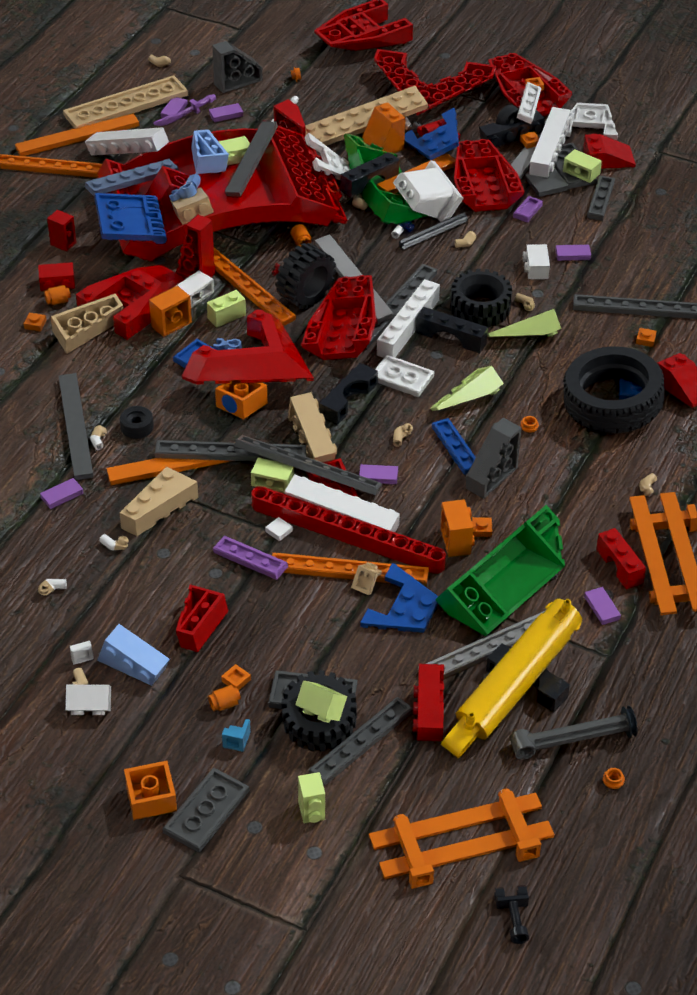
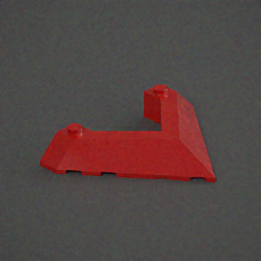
M377 49L374 57L376 64L398 92L409 87H417L428 103V109L417 112L416 115L455 96L478 88L492 79L496 70L495 65L466 62L464 70L458 72L457 76L452 78L448 76L440 79V82L433 85V83L427 85L425 82H421L419 76L412 70L410 71L407 68V53Z
M258 309L247 316V335L260 339L264 347L216 350L210 346L203 345L192 353L182 375L183 380L194 384H204V381H215V384H229L230 380H241V383L295 382L297 379L314 381V377L283 324L272 314Z

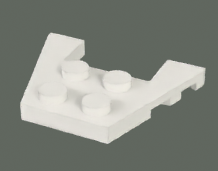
M576 103L570 112V116L573 119L571 126H569L568 135H565V137L571 136L572 127L602 128L604 129V136L614 140L618 139V133L615 130V124L612 121L608 104Z
M310 133L305 136L306 144L321 154L322 161L315 158L312 162L314 170L318 172L323 170L325 171L324 174L328 176L330 174L336 175L335 178L341 180L342 173L351 170L349 162L345 158H341Z

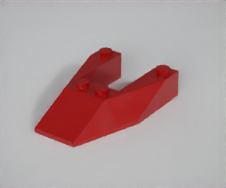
M372 0L343 10L315 29L314 33L330 47L357 51L409 42L413 40V24L406 18L379 26L377 23L388 20V4L384 0Z
M163 265L135 268L87 286L76 294L77 307L116 294L126 308L113 316L114 332L128 340L151 323L149 299L177 286L186 278Z

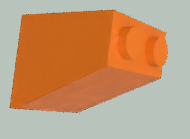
M388 102L374 107L362 137L363 141L370 146L371 143L380 146L386 152L396 153L403 150L405 145V117Z

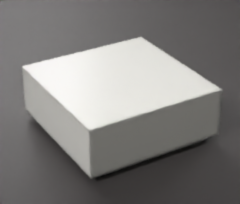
M280 517L265 527V532L278 541H281L293 531V526Z
M90 641L70 646L73 665L93 659Z

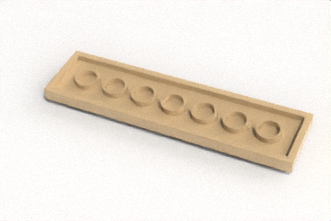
M173 75L65 109L63 114L70 124L77 129L153 108L157 105L168 103L176 97L188 96V90Z
M416 86L409 87L305 125L306 135L310 133L327 146L343 140L345 133L357 135L365 132L373 109L378 105L388 102L406 117L428 109V103Z

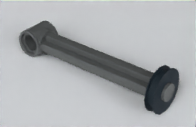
M629 705L627 709L622 707L621 715L533 734L528 730L520 729L513 732L509 739L516 758L523 760L532 757L536 750L618 732L625 731L627 736L631 738L632 734L637 736L638 728L634 711Z

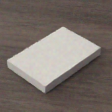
M386 355L375 369L378 370L379 384L416 397L421 395L434 377V371L389 355Z

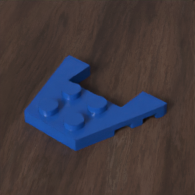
M454 108L441 114L446 122L445 125L424 134L418 139L414 132L410 130L405 133V143L429 160H433L458 147L457 113Z
M392 563L385 575V581L400 586L402 589L388 615L367 609L360 622V627L368 628V626H375L378 629L384 630L386 628H398V631L424 633L438 606L435 600L438 596L396 564Z

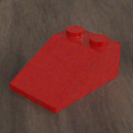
M289 99L274 105V122L278 126L303 134L305 138L306 126L299 107Z
M602 134L585 135L583 152L601 160V169L636 167L629 145Z
M681 353L657 362L664 375V389L691 408L696 407L697 366L695 363Z

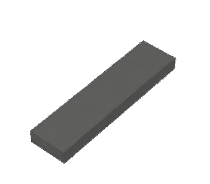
M599 176L587 218L603 221L615 184V178Z

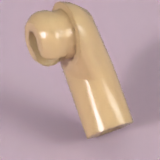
M150 55L148 58L157 67L168 66L171 63V59L167 56L156 57Z
M361 193L353 197L352 205L355 208L365 210L368 207V204L362 199Z
M469 231L463 239H455V247L471 246L476 240L475 232Z
M520 293L516 294L515 301L522 303L526 311H532L535 308L533 298Z
M406 423L394 430V446H401L402 439L411 434L413 430L411 424Z
M654 473L649 474L639 483L640 491L645 496H649L654 492L653 488H651V484L657 481Z
M74 669L73 675L76 682H72L73 685H88L83 669Z

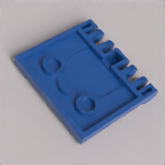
M95 193L94 199L102 239L154 241L156 244L166 243L167 237L163 229V219L156 196Z

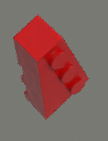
M190 584L188 588L189 594L185 598V607L180 614L176 633L181 648L199 652L227 614L228 607L223 593Z
M419 664L418 686L414 685L413 698H417V702H413V715H417V719H413V732H417V740H443L444 664Z

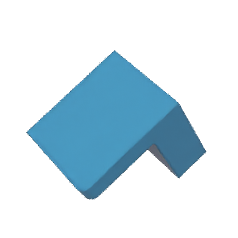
M245 719L243 727L231 725L229 729L224 728L222 733L223 748L244 751L251 732L249 719Z

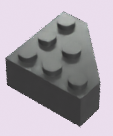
M227 41L212 45L214 85L222 93L263 80L262 67L255 59Z
M505 418L492 425L488 436L465 477L467 490L484 499L518 468L522 429L520 426Z

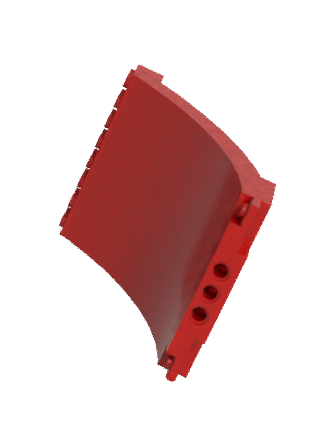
M281 126L277 127L241 197L226 196L225 190L240 163L227 165L225 172L198 174L201 179L198 188H202L209 197L214 211L204 216L212 220L213 232L244 224L270 221H296L328 226L331 221L336 224H346L348 220L339 202L342 193L333 174L328 176L324 174L325 171L320 170V172L314 170L312 162L315 158L322 161L321 156L317 155L315 149L306 144L303 134ZM258 129L217 130L211 133L218 141L245 136L251 143ZM193 135L169 142L157 152L140 154L125 164L105 159L97 173L98 178L170 159L178 167L177 171L162 166L154 180L108 192L109 194L152 195L158 198L164 224L163 229L167 237L166 243L156 244L154 241L119 240L122 251L126 255H133L142 260L153 262L155 258L184 243L183 236L186 224L188 223L182 225L174 212L169 195L172 194L171 191L185 185L190 175L196 174L191 150Z

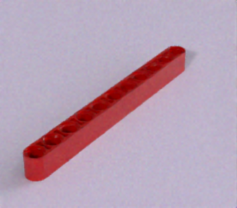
M255 487L251 492L252 508L262 514L274 518L280 517L288 523L410 566L429 567L430 573L439 574L445 569L446 553L439 547L266 487Z

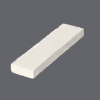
M527 82L516 118L530 124L532 123L541 87Z

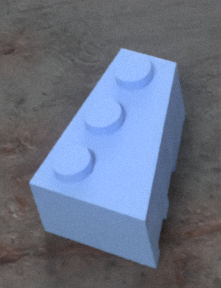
M209 130L194 131L191 150L196 174L225 172L229 156L227 151Z
M120 624L105 639L97 661L151 686L166 669L170 660Z

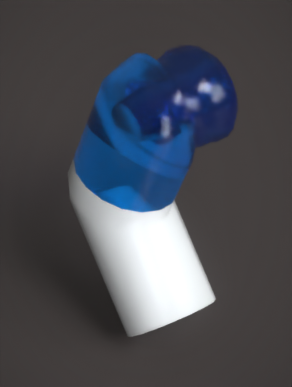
M405 221L397 225L391 235L397 239L405 229L407 232H411L415 226L411 221Z

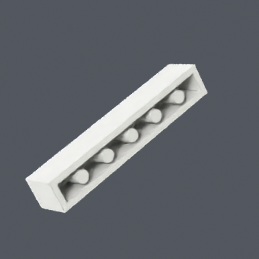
M552 107L530 160V175L548 178L550 172H553L554 165L558 160V153L561 152L562 144L565 142V135H568L569 126L572 124L571 110Z
M161 127L96 132L85 143L92 156L157 152L169 143L164 128Z
M423 280L377 339V356L384 358L386 355L392 357L398 355L416 331V317L422 308L433 309L439 301L440 284Z
M294 475L284 491L286 495L392 532H396L399 526L400 513L378 506L376 503L367 502L357 496L343 493L341 490L332 489L322 483L313 482L306 477Z

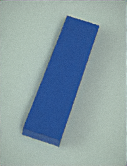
M449 418L433 422L432 429L462 473L467 475L476 458Z

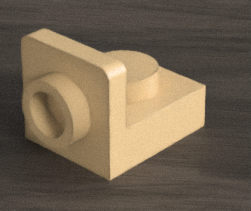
M369 562L358 565L351 588L371 595L377 576L382 574V570L377 569V565Z

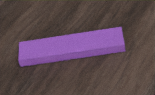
M223 536L213 547L215 554L276 580L288 568L286 561L226 536Z

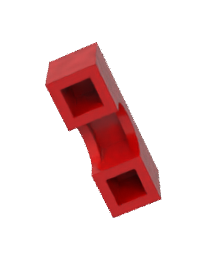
M613 528L599 533L596 550L606 563L614 560L617 568L616 577L625 589L643 584L646 567L618 530Z

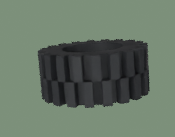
M310 243L301 244V247H295L294 252L290 251L288 259L284 258V265L279 267L280 274L276 275L278 281L275 282L277 293L300 309H308V307H313L314 303H319L320 298L326 296V290H330L331 286L329 285L331 282H334L335 278L333 275L336 274L334 269L336 263L331 255Z
M476 269L475 272L467 270V274L462 272L452 282L451 313L455 317L486 325V327H491L492 323L496 326L500 321L504 322L510 314L512 285H510L509 280H505L504 275L498 276L496 271L490 273L489 269H485V272L480 269ZM474 297H485L491 299L492 301L477 302L470 299Z
M319 670V675H314L313 671L307 672L308 677L306 678L301 674L297 677V683L292 680L289 683V690L285 689L283 693L284 699H282L281 706L284 730L286 734L289 733V738L292 742L297 739L298 746L301 748L306 744L309 751H314L315 747H320V752L326 751L325 746L330 745L332 750L337 747L338 741L341 743L346 740V735L349 737L353 733V728L356 727L357 703L355 692L352 693L350 684L345 686V679L343 677L337 680L336 674L330 672L329 676H325V671ZM303 681L321 684L347 696L340 721L330 720V723L313 722L301 715L299 706L295 704Z

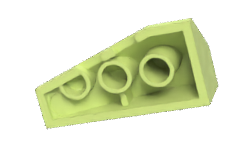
M552 309L490 332L487 337L542 336L546 334L550 337L558 334L557 330L561 329L555 310Z
M492 366L478 368L461 381L462 384L451 390L453 394L445 395L430 409L432 411L441 410L488 394L494 395L504 383Z

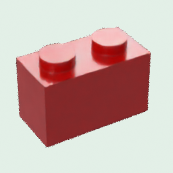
M56 210L47 218L50 245L67 252L77 243L74 216Z
M73 262L38 265L41 291H47L48 288L65 285V288L75 289Z

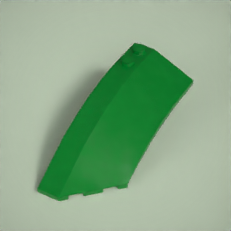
M344 134L350 169L388 153L383 151L384 148L371 143V146L363 141L364 139L359 136ZM378 175L366 184L363 193H361L365 202L375 212L374 214L380 217L381 221L385 224H399L428 216L413 211L399 191L390 193L379 190L377 184L385 180Z
M545 505L435 599L449 616L487 636L565 567V561L561 556L563 545L562 537L558 531L560 526L559 518Z

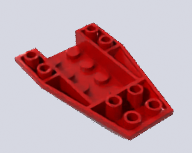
M516 53L488 59L489 65L496 66L494 76L503 95L517 108L520 107L524 93L525 79L540 77L544 83V90L540 92L536 110L542 116L549 115L552 107L562 108L572 96V92L558 78Z
M480 139L459 142L456 154L454 183L456 189L464 198L462 201L476 212L508 209L524 195V189L518 173L490 140Z
M372 275L345 276L337 279L309 320L301 343L302 348L323 360L357 358L371 341L376 323Z

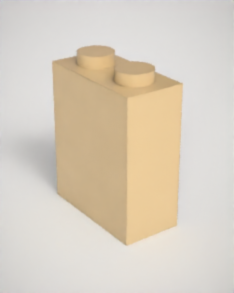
M198 188L196 190L197 193L190 198H180L176 201H171L174 212L182 225L190 222L198 214L206 216L214 212L209 197L202 188Z

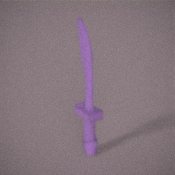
M215 94L208 95L199 101L192 99L190 100L191 106L187 109L153 122V124L165 126L192 111L198 114L201 112L199 108L216 100Z

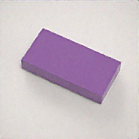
M178 97L171 99L160 113L161 118L183 111L188 104L187 100Z
M236 103L209 109V114L214 122L242 117L243 110Z
M528 196L513 213V218L528 223L542 207L543 201Z
M556 245L555 251L558 261L591 260L589 245Z
M360 464V476L380 482L381 484H397L398 466Z
M72 478L40 493V497L49 509H52L84 493L83 488Z
M603 587L585 592L584 597L602 625L620 620L621 614Z

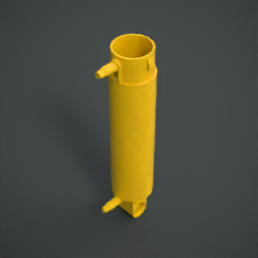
M555 599L545 607L546 611L534 620L455 714L458 723L444 738L441 746L457 758H460L477 737L485 740L568 643L572 633L580 629L582 617L577 609L571 605L569 599Z

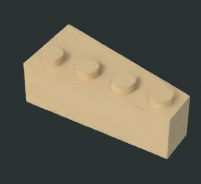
M113 294L51 316L52 331L66 354L114 326L113 316L123 310V304L117 295Z
M311 392L290 397L288 419L290 422L293 421V429L295 433H299L301 445H306L307 457L320 462L335 460L337 447L335 443L332 444L329 428L326 429L325 418L318 410L319 404L317 399L313 398Z
M165 467L120 512L121 529L138 536L153 527L159 519L167 518L171 515L170 512L177 508L181 509L186 506V502L189 500L194 501L198 498L197 481Z

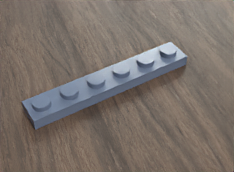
M170 159L87 181L85 182V188L95 196V193H108L154 180L162 166L177 171L178 167Z

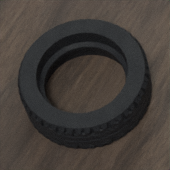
M610 346L588 351L575 359L564 375L565 408L577 423L592 431L618 434L637 430L650 423L663 407L664 375L660 366L650 356L632 348ZM608 379H623L635 383L643 389L637 395L623 400L599 399L584 391L590 385Z

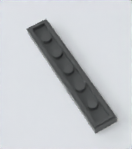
M261 122L225 190L226 196H242L278 127L276 122Z
M396 697L346 738V740L309 769V774L320 772L323 786H325L411 715L413 708L399 697Z

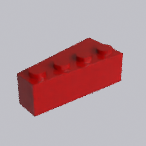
M198 214L186 224L183 236L184 244L180 250L182 253L178 259L179 267L176 269L177 274L186 278L198 270L209 277L215 274L212 220Z

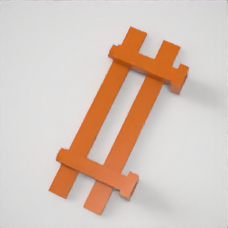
M675 492L660 493L664 513L650 514L645 495L629 497L634 518L630 519V528L639 533L653 585V591H649L650 603L658 605L660 615L677 614L675 603L690 601L692 611L696 612L697 564L686 527H688L690 532L697 531L695 504L687 505L686 510L681 511ZM655 530H670L685 585L670 586Z
M506 788L498 792L499 802L410 823L407 816L399 814L393 818V828L369 833V838L374 850L401 844L405 856L379 862V866L384 879L409 874V883L411 889L433 884V867L516 847L515 855L518 862L540 857V841L553 838L555 834L549 821L528 826L525 822L523 813L542 809L536 793L515 797L513 792ZM506 818L511 829L423 852L420 851L417 843L418 839Z

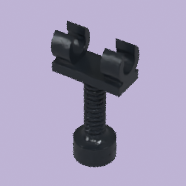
M517 886L516 896H505L504 887H497L494 892L497 909L509 908L513 925V928L509 931L511 942L523 944L529 940L527 928L522 926L518 907L528 906L527 886Z

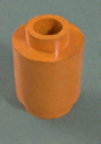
M298 224L291 229V236L297 246L301 247V244L304 243L311 244V236L305 225Z
M65 285L48 288L47 291H44L47 305L66 303L68 298H71L70 290L65 288Z
M232 685L215 690L211 695H208L211 709L213 711L218 710L219 712L238 705V700L241 699L237 687L233 688Z

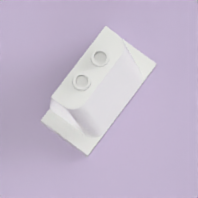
M432 160L423 170L398 174L393 182L413 211L438 218L440 222L450 219L464 199L438 164Z

